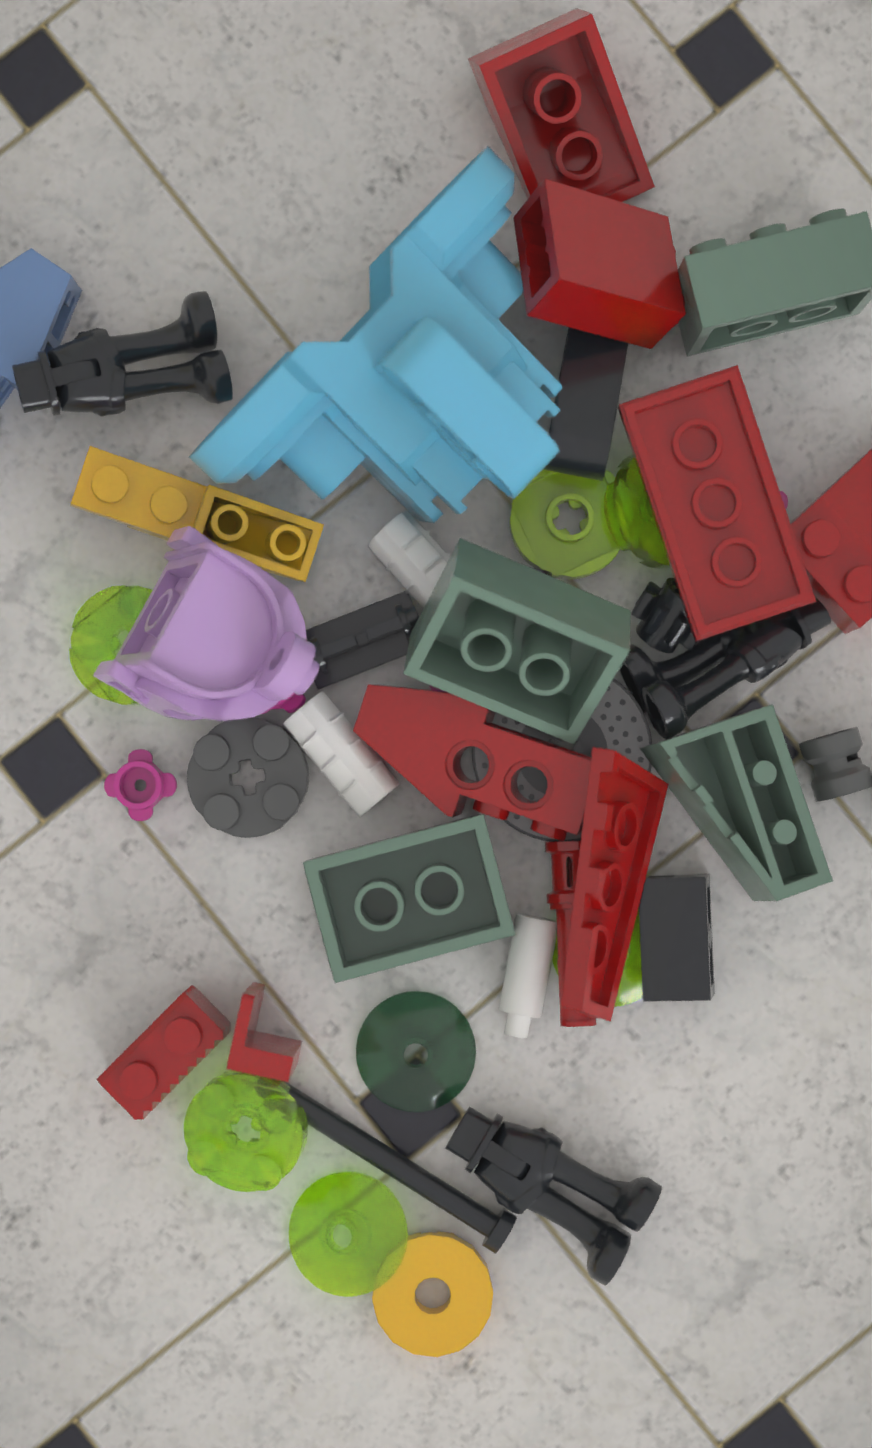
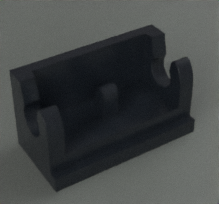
M710 874L649 876L645 879L639 904L643 1001L711 1000L715 994Z

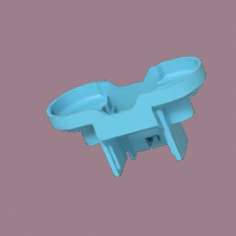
M489 146L483 149L369 266V310L339 342H301L293 352H286L191 453L189 458L216 484L236 483L246 474L255 481L280 459L321 500L330 495L361 464L418 521L435 523L443 515L438 507L431 502L436 496L455 514L461 515L467 509L461 500L482 478H488L502 492L515 499L560 451L553 439L537 424V421L543 414L547 417H554L560 411L550 398H554L563 389L559 381L498 320L523 293L521 272L490 241L491 237L512 214L505 204L514 194L515 173Z

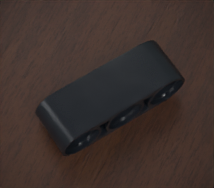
M568 327L558 379L563 389L555 396L554 404L560 411L554 417H551L548 434L560 451L542 470L603 481L612 442L628 343Z

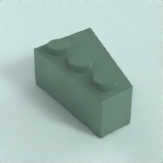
M773 704L747 711L640 748L663 781L669 784V789L753 901H779L833 881Z

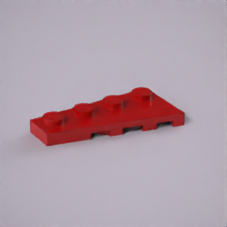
M592 747L566 965L562 979L561 1006L588 1017L611 1022L669 784L617 751Z

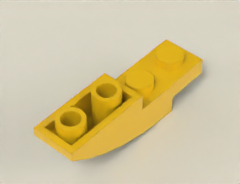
M89 446L70 506L114 520L127 525L128 528L167 541L174 530L191 526L220 548L237 554L264 571L301 582H306L324 524L212 485L204 486Z

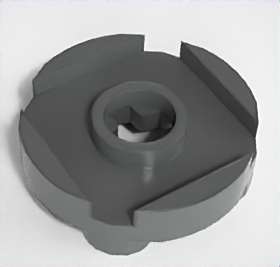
M250 717L222 722L197 741L188 764L187 785L195 809L204 817L210 827L235 837H259L282 828L298 812L308 791L309 769L305 754L300 749V745L283 728L261 718ZM244 760H251L253 769H263L265 773V781L256 783V793L252 795H245L242 786H234L232 783V774L240 771V762Z

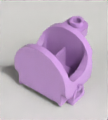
M186 526L174 530L170 536L167 545L174 550L166 552L163 557L169 562L115 659L101 661L93 675L102 682L123 692L144 707L165 717L182 720L210 719L227 721L255 717L275 706L280 700L287 699L293 693L302 695L313 683L319 670V663L314 660L315 645L306 640L305 622L290 589L252 562L220 548L193 527Z

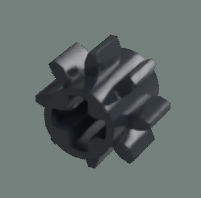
M668 578L662 588L650 581L631 612V615L640 619L636 627V633L650 647L663 653H673L679 644L692 650L697 641L695 642L674 578Z

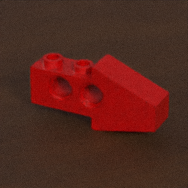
M368 684L353 732L446 816L453 818L462 814L469 797L475 799L472 809L501 820H507L510 812L533 820L530 827L531 830L554 839L565 841L567 832L575 835L582 832L591 756L494 724L493 720L496 712L445 691ZM471 746L481 749L489 760L488 772L480 781L469 779L461 769L460 761L462 754ZM527 766L538 768L547 779V791L543 798L538 801L525 798L518 790V775Z

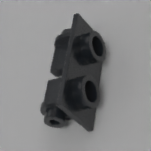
M404 591L306 630V640L315 645L314 660L319 663V670L314 679L317 690L407 655L410 635L419 619L409 593Z

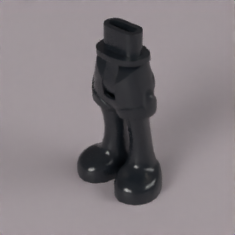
M206 291L187 295L182 303L180 317L170 325L160 329L117 336H109L107 330L101 328L91 329L86 332L82 331L78 333L74 340L47 352V355L45 350L39 351L37 354L38 360L12 365L24 413L51 408L53 416L60 415V410L62 409V411L93 412L102 417L125 411V401L171 392L196 393L205 400L215 404L233 399L232 381L226 357L222 350H214L217 345V325L213 306ZM180 353H201L191 361L173 366L127 372L125 369V365L155 357Z
M815 596L816 602L702 639L692 650L688 649L682 654L665 661L655 662L641 648L630 644V652L619 668V671L629 692L639 703L642 711L648 713L654 729L661 737L669 739L685 729L688 719L694 713L729 688L743 680L750 683L758 682L783 666L798 649L801 650L812 643L811 634L831 624V618L825 606ZM714 667L712 670H710L709 672H707V673L704 674L703 676H701V677H699L698 679H696V680H694V681L688 683L689 681H691L692 679H694V678L697 677L698 675H700V674H702L703 672H705V671L709 670L710 668Z
M469 1106L445 1149L467 1161L465 1170L469 1173L475 1168V1175L495 1193L498 1204L503 1205L509 1211L516 1214H522L526 1209H529L558 1224L574 1235L588 1253V1274L595 1281L607 1285L615 1276L628 1252L631 1234L621 1227L605 1221L576 1205L549 1186L550 1183L554 1180L590 1198L611 1212L620 1223L635 1232H638L650 1217L660 1197L662 1186L648 1177L636 1178L630 1182L616 1181L605 1177L560 1151L563 1143L561 1139L544 1128L530 1129L508 1121H503L502 1123L503 1116L496 1114L493 1120Z

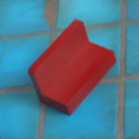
M253 982L242 994L226 1069L289 1082L298 1064L302 1041L256 1031L265 984Z

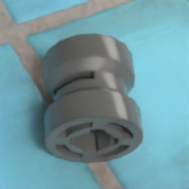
M858 727L799 743L803 761L813 765L814 768L813 773L815 777L811 782V788L816 802L841 797L872 787L870 767L862 764L861 758L857 754L863 745Z

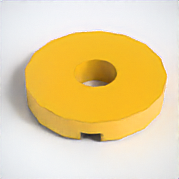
M437 1231V1233L427 1232L421 1234L419 1232L408 1235L387 1250L376 1270L372 1302L378 1324L393 1343L412 1354L440 1357L461 1351L479 1337L491 1315L493 1286L487 1263L472 1244L453 1233ZM439 1278L444 1281L450 1289V1297L447 1302L437 1308H429L422 1305L416 1298L415 1290L423 1280Z

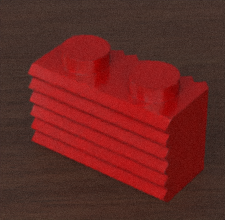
M191 985L97 1078V1081L135 1120H144L215 1049L221 1040H224L231 1031V1022L195 986Z

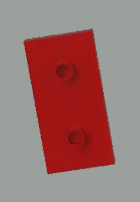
M738 365L619 404L618 411L695 642L816 602Z

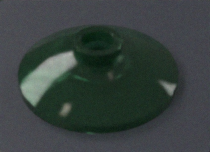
M425 991L402 992L379 1003L364 1020L356 1044L357 1066L367 1088L383 1103L406 1112L430 1111L452 1101L467 1085L476 1059L474 1034L464 1014L449 1000ZM411 1044H421L427 1050V1059L420 1065H412L404 1057L405 1049Z

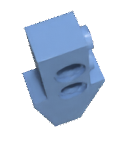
M32 248L0 268V409L14 388L17 389L12 365L38 360L37 354L39 351L45 350L47 355V352L60 346L82 293L81 288L69 273Z

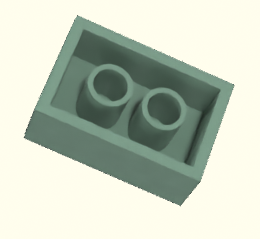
M834 209L812 217L809 220L810 225L787 231L785 224H773L753 231L749 235L750 240L727 245L725 239L718 238L691 247L689 249L690 255L684 256L678 269L686 312L678 324L686 356L859 314L872 300V228L868 212L865 211L847 216L845 209Z
M460 538L411 632L403 674L566 742L575 744L630 652L631 610Z
M482 813L308 859L303 862L335 983L516 935L485 817Z

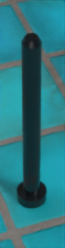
M260 1077L255 1085L260 1095L484 1235L485 1238L482 1246L496 1254L504 1244L516 1222V1215L505 1208L498 1215L291 1084L285 1081Z

